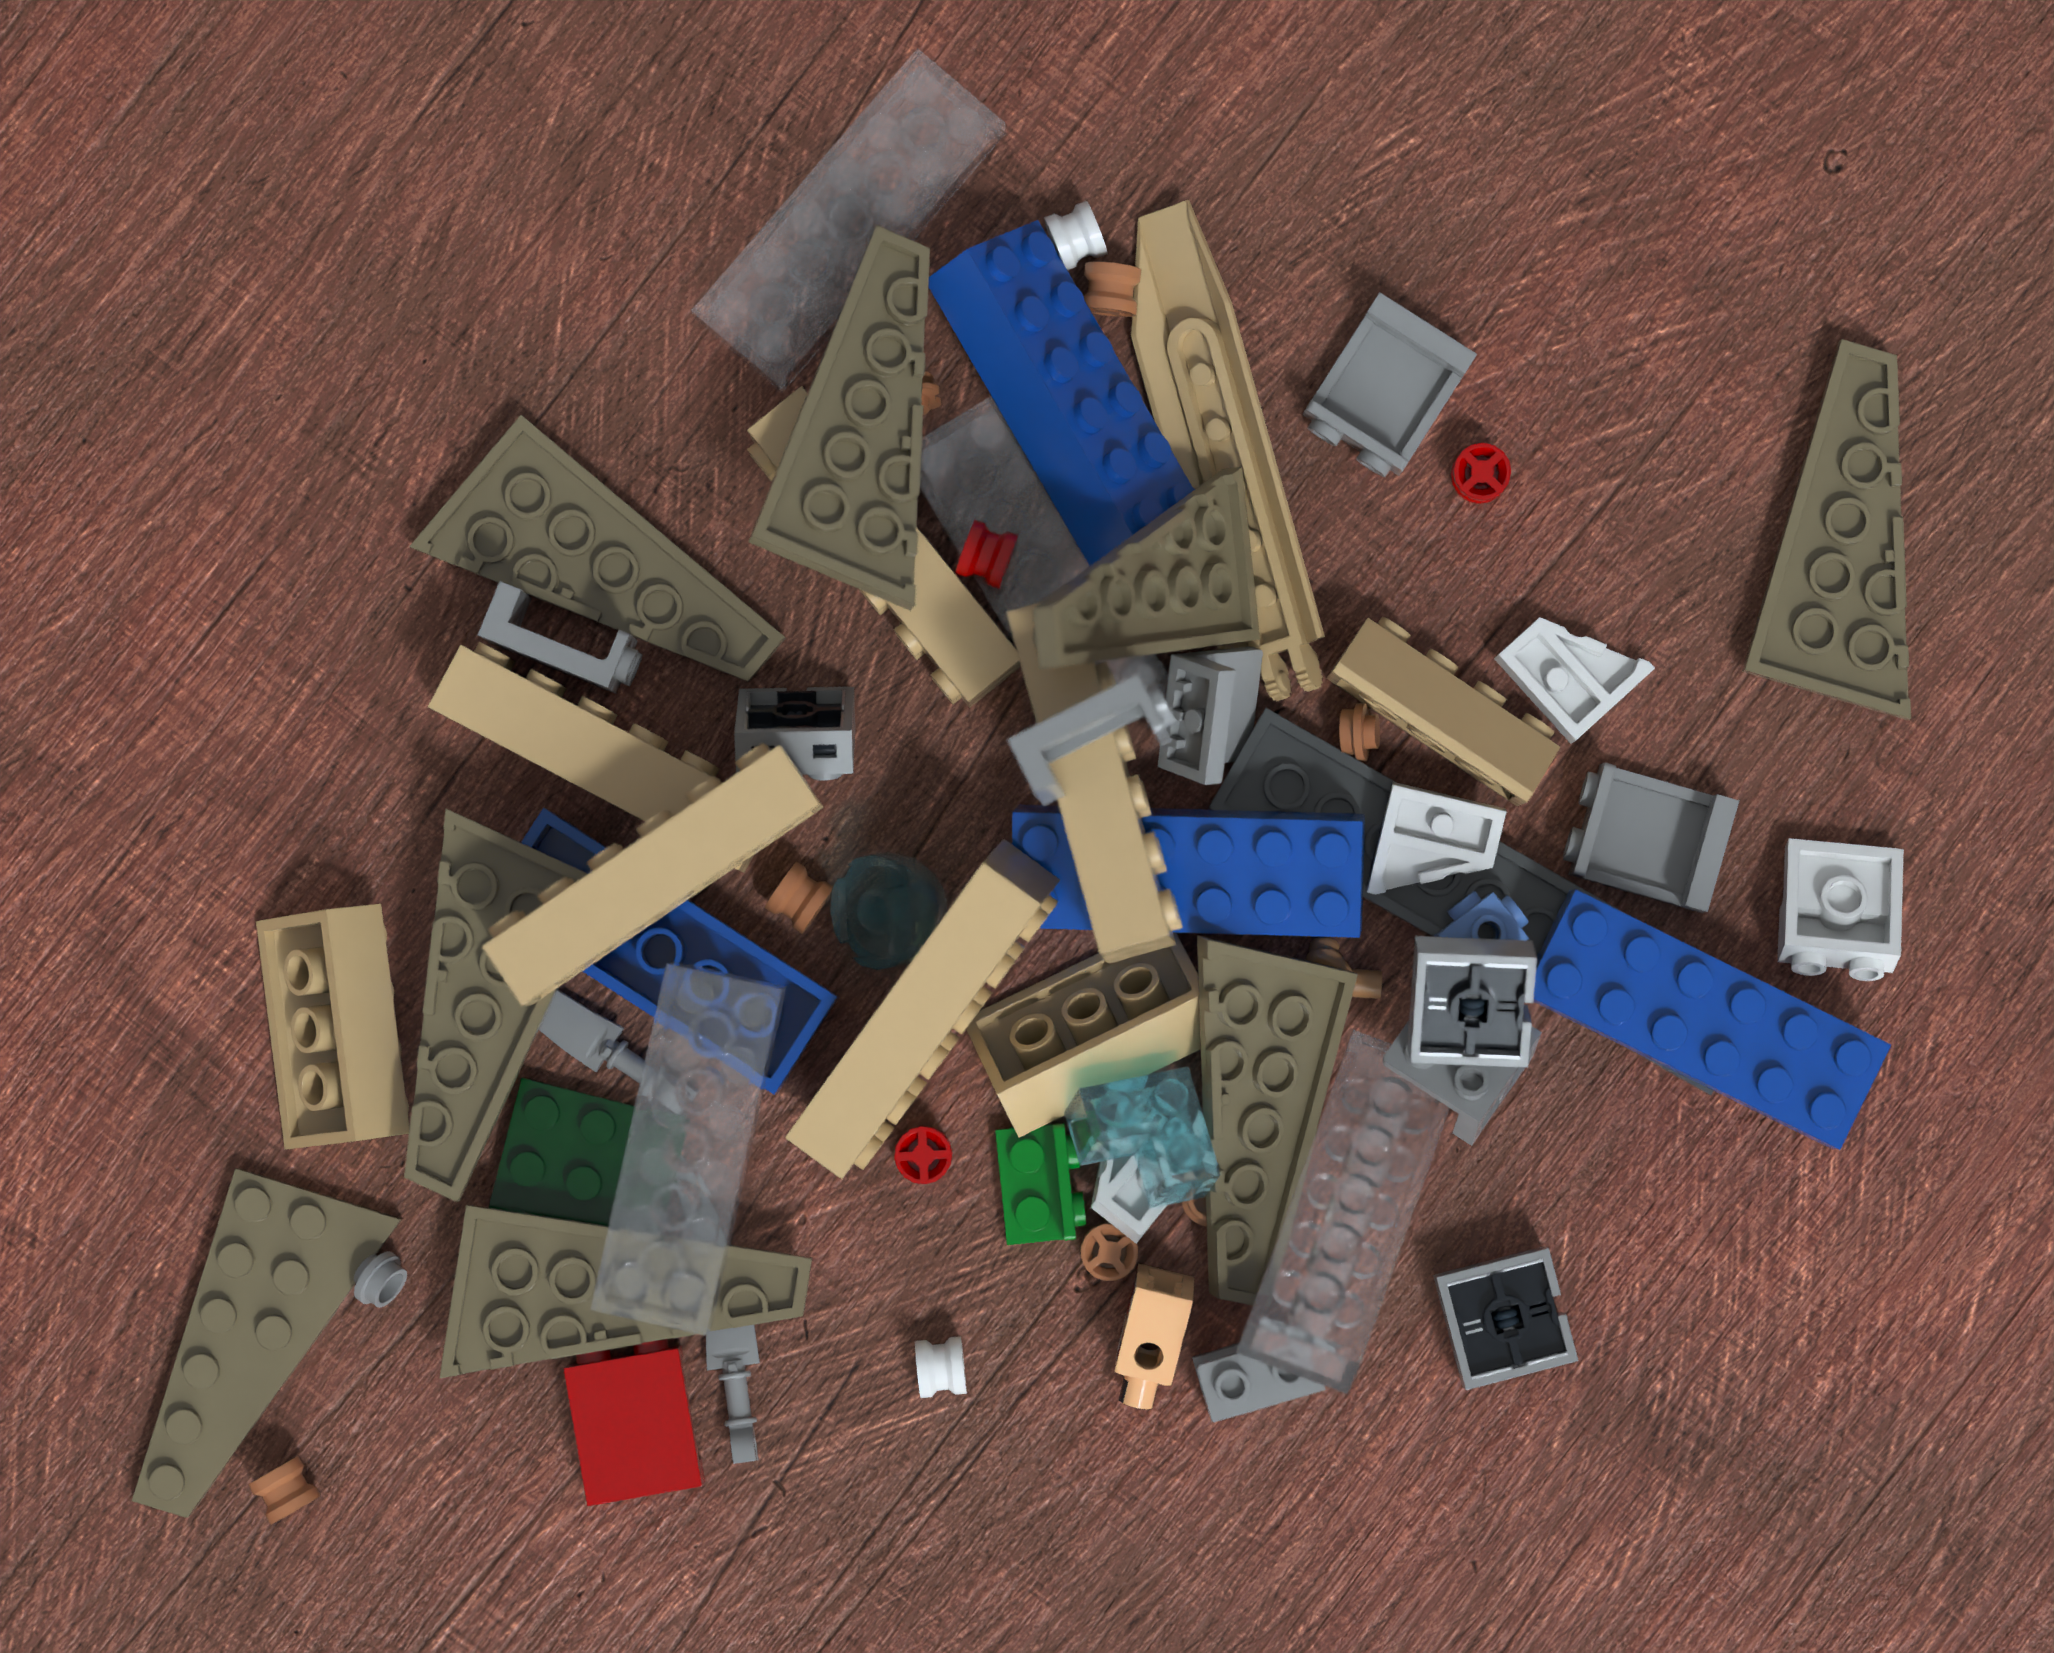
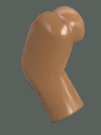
M1317 937L1310 942L1309 953L1306 956L1307 961L1346 969L1358 974L1352 997L1381 998V970L1351 969L1339 953L1340 944L1332 937Z

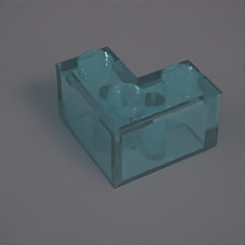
M1189 1067L1080 1088L1064 1112L1080 1166L1135 1155L1150 1209L1203 1198L1221 1175Z

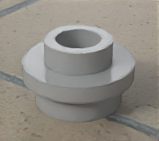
M390 1251L378 1256L374 1254L367 1257L360 1264L354 1275V1282L356 1283L354 1288L355 1298L363 1304L372 1303L378 1308L389 1304L399 1294L407 1279V1271L400 1266V1258Z

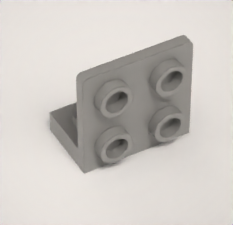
M1241 647L1171 654L1166 703L1176 723L1166 727L1172 741L1163 746L1160 745L1159 768L1204 785L1222 783L1224 763L1235 762L1254 728L1263 656L1262 650L1255 647Z
M1408 1021L1385 1053L1383 1065L1457 1112L1458 1117L1452 1134L1472 1146L1526 1067L1410 1063L1407 1047ZM1531 1026L1528 1064L1534 1056L1542 1033L1533 1026Z

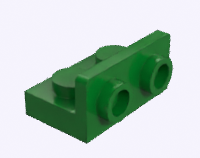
M1064 1123L1046 1124L1021 1137H1018L1014 1128L995 1130L1007 1245L1054 1240H1076L1075 1227L1086 1226L1083 1191L1071 1192L1069 1169L1080 1168L1077 1134L1065 1135Z

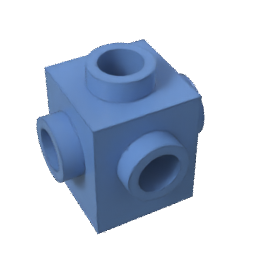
M1473 891L1447 911L1453 921L1434 935V937L1479 939L1478 928L1482 923H1486L1493 929V939L1528 940L1529 938L1522 928L1529 922L1517 904L1508 895L1499 900L1496 894L1492 892L1481 899Z

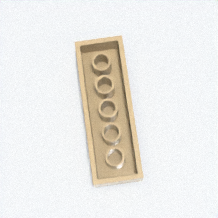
M802 386L747 430L754 443L747 450L751 458L771 482L807 396V392ZM916 527V532H918V546L914 568L916 593L915 606L912 610L900 607L860 590V592L880 616L888 609L901 623L894 629L895 634L916 660L926 654L937 667V670L931 674V679L947 699L954 705L962 698L970 708L1021 667L1018 653Z
M1039 603L1006 612L1037 724L1116 685L1112 669L1109 668L1107 661L1039 669L1038 653L1033 640L1035 627L1033 608ZM1127 725L1050 763L1065 793V796L1058 799L1059 807L1099 953L1108 964L1174 946L1176 942L1173 931L1183 928L1174 894L1171 893L1170 889L1161 891L1157 874L1167 872V867L1159 839L1156 838L1155 832L1145 833L1141 819L1152 815L1143 782L1140 781L1139 775L1130 777L1126 762L1136 759Z
M481 642L478 643L474 652L460 645L428 705L429 708L644 821H648L665 809L667 812L670 811L674 817L691 805L686 795L708 779L716 777L719 768L686 750L680 760L664 752L668 741L635 723L632 725L629 733L614 726L613 723L617 714L584 696L581 697L577 706L562 698L567 688L530 669L526 679L513 673L511 670L516 661ZM753 856L735 867V869L745 873Z
M765 743L760 744L735 762L740 770L739 773L724 783H721L719 778L714 776L689 792L686 798L691 805L674 817L670 811L667 812L665 809L636 829L641 836L640 840L625 850L621 844L617 845L615 843L590 859L587 864L592 872L575 883L572 877L569 879L567 876L537 896L543 904L541 907L527 916L523 910L520 912L516 910L491 926L488 931L493 939L484 944L482 948L522 1006L535 1004L823 809L824 806L786 750L781 745L770 750Z
M1003 839L979 867L785 1138L841 1179L853 1164L864 1170L895 1128L886 1120L888 1119L896 1125L927 1084L918 1075L921 1074L928 1080L931 1078L959 1040V1037L951 1032V1030L955 1029L962 1034L991 996L992 992L984 987V984L988 983L993 988H996L1025 949V946L1016 940L1020 936L1029 942L1059 901L1050 896V893L1060 879Z

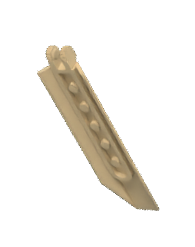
M1189 200L1138 218L1135 267L1142 270L1140 283L1134 286L1133 298L1138 304L1136 316L1132 317L1131 338L1154 421L1170 444L1174 456L1191 485L1195 489L1222 469L1242 467L1260 639L1217 645V648L1221 650L1255 647L1262 650L1263 656L1260 673L1262 680L1265 682L1264 687H1266V692L1270 698L1272 697L1273 701H1280L1290 697L1292 686L1290 685L1291 680L1288 677L1289 673L1286 663L1278 653L1288 650L1293 670L1296 673L1295 677L1304 691L1307 690L1309 692L1319 689L1321 683H1323V676L1319 668L1318 656L1309 643H1313L1325 637L1232 301Z

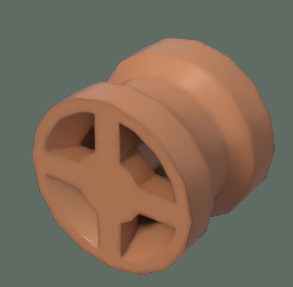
M1086 262L1084 276L1089 281L1088 292L1083 296L1092 314L1113 317H1135L1138 303L1133 298L1134 286L1140 283L1142 269L1119 263Z
M796 861L764 908L774 915L783 913L792 920L793 928L803 934L818 915L835 887L826 881L816 882L808 876L807 868Z
M1102 1222L1093 1226L1084 1235L1081 1243V1259L1086 1270L1095 1278L1103 1281H1117L1126 1277L1134 1269L1138 1259V1245L1111 1223Z
M299 1455L248 1484L253 1495L262 1497L267 1506L265 1516L270 1525L321 1496L316 1485L308 1484L302 1474L304 1464Z

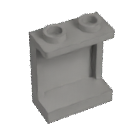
M1379 292L1364 319L1304 410L1303 416L1311 420L1308 430L1333 446H1337L1340 440L1357 449L1360 453L1356 460L1372 472L1386 477L1390 470L1400 476L1477 354Z
M499 581L478 636L498 647L617 694L621 683L628 686L631 685L642 659V654L638 653V650L635 649L638 641L631 634L619 630L609 655L604 660L520 627L532 598L521 589Z
M1136 674L1007 740L1034 794L1045 806L1065 796L1050 763L1142 717L1148 720L1160 745L1163 746L1172 741L1166 727L1176 723L1157 683L1145 688L1140 676Z
M1606 762L1599 765L1597 774L1588 771L1578 803L1587 807L1582 828H1571L1563 854V860L1572 862L1568 875L1699 913L1708 912L1739 800L1718 794H1706L1616 768V765Z
M1303 1325L1192 1356L1212 1423L1326 1390L1312 1340L1305 1333Z

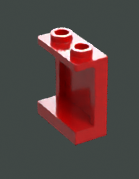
M667 1339L633 1345L634 1353L611 1357L610 1349L576 1355L577 1363L569 1364L563 1368L587 1506L701 1487L705 1483L702 1459H699L682 1364V1345L668 1347Z

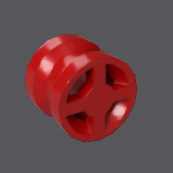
M1487 443L1473 444L1464 449L1452 464L1450 474L1452 487L1457 495L1467 502L1474 504L1489 503L1499 497L1509 484L1511 467L1505 453L1495 445Z
M975 519L963 547L955 574L963 577L975 574L985 578L988 586L1000 589L1019 535L1009 531L1002 534L995 533L989 530L985 522Z
M922 1125L911 1128L901 1136L895 1148L894 1158L897 1169L904 1178L913 1183L929 1184L936 1182L946 1174L951 1165L953 1152L950 1141L943 1132L934 1127Z

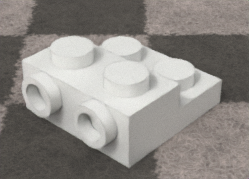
M1789 838L1785 846L1783 902L1779 909L1778 962L1791 963L1793 972L1807 976L1823 974L1826 972V967L1849 969V976L1861 981H1875L1883 978L1884 972L1893 973L1901 956L1904 849Z

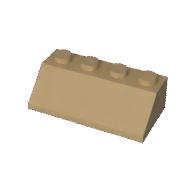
M1382 616L1379 622L1375 623L1367 618L1326 679L1360 702L1366 703L1369 708L1515 806L1527 803L1560 749L1559 745L1550 740L1554 730L1528 713H1525L1520 720L1503 709L1502 706L1507 699L1483 682L1477 681L1472 688L1454 676L1459 667L1437 651L1429 649L1424 656L1406 643L1411 635L1391 620Z
M381 904L325 909L256 921L285 1150L409 1134V1104L404 1088L401 1043L397 1033L393 1001L394 987L390 977L386 946L387 932L383 922Z
M1173 932L1176 942L1174 946L1109 964L1098 953L979 1011L966 1030L1018 1137L1028 1134L1201 1049L1199 978L1176 932Z

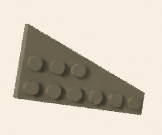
M876 225L748 542L911 611L915 606L916 593L914 568L918 546L916 521L921 475L923 405H921L922 378L925 375L924 331L928 308L930 248Z
M1841 339L1838 342L1742 672L1894 717L1910 720L1911 704L1910 699H1908L1907 673L1909 651L1908 645H1906L1905 621L1907 598L1903 517H1901L1900 492L1902 470L1901 463H1899L1898 440L1900 417L1897 355Z
M522 415L518 417L409 546L414 550L497 583L501 581L514 586L530 596L618 631L622 630L633 637L747 682L751 681L786 639L773 626Z
M1242 467L1222 469L1033 608L1035 625L1033 640L1038 653L1039 669L1259 640L1260 633Z
M445 809L444 838L441 861L439 862L438 891L435 918L432 924L423 1005L424 1016L421 1043L418 1049L416 1067L418 1069L414 1105L411 1111L404 1178L459 1202L558 988L533 1005L522 1006L482 948L484 944L493 939L488 929L516 910L519 912L523 910L527 916L541 907L543 904L537 896L567 876L568 879L572 877L576 883L588 875V873L454 811Z
M1197 935L1209 1294L1218 1299L1269 1309L1358 974L1346 969Z
M235 1168L132 1498L133 1502L185 1518L191 1516L229 1463L235 1451L262 1417L268 1405L292 1375L356 1284L354 1282V1275L360 1264L367 1257L376 1255L403 1218L244 1169Z
M468 1204L466 1205L439 1379L669 1338L691 1336L704 1332L802 1317L805 1310L813 1257Z

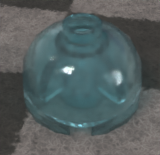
M885 852L855 858L848 864V866L852 867L848 870L846 876L837 878L832 889L830 913L835 935L840 944L849 943L852 951L858 955V957L852 958L861 966L882 970L910 964L947 913L944 889L936 875L914 857L900 853Z

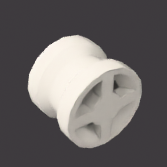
M1087 201L1076 204L1073 212L1067 215L1059 216L1054 213L1044 217L1050 239L1067 270L1076 267L1079 259L1090 255L1099 258L1108 254L1103 236Z
M961 1336L949 1337L944 1344L932 1345L927 1340L915 1341L920 1398L932 1397L940 1390H950L955 1395L967 1394Z

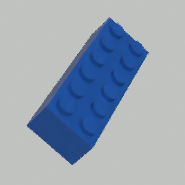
M1038 220L966 249L929 276L928 287L1089 566L1093 565L1195 490L1174 456L1170 444L1162 435L1145 406L1140 392L1133 385L1115 354L1111 342L1104 335L1086 304L1082 292L1075 285L1055 250L1053 242L1047 236Z
M1018 805L1012 812V845L1060 879L1050 893V896L1059 902L1039 929L1093 930L1060 807L1050 805ZM1150 808L1152 815L1141 818L1145 833L1155 832L1163 852L1167 872L1157 874L1161 891L1170 889L1171 893L1174 894L1183 928L1173 932L1360 938L1363 913L1365 814Z
M546 808L542 809L521 842L588 874L592 870L587 862L608 848ZM689 899L583 970L584 973L773 1095L779 1092L839 999L838 995Z
M1577 889L1568 892L1537 955L1533 1002L1828 1148L1841 1149L1891 1047V1044Z

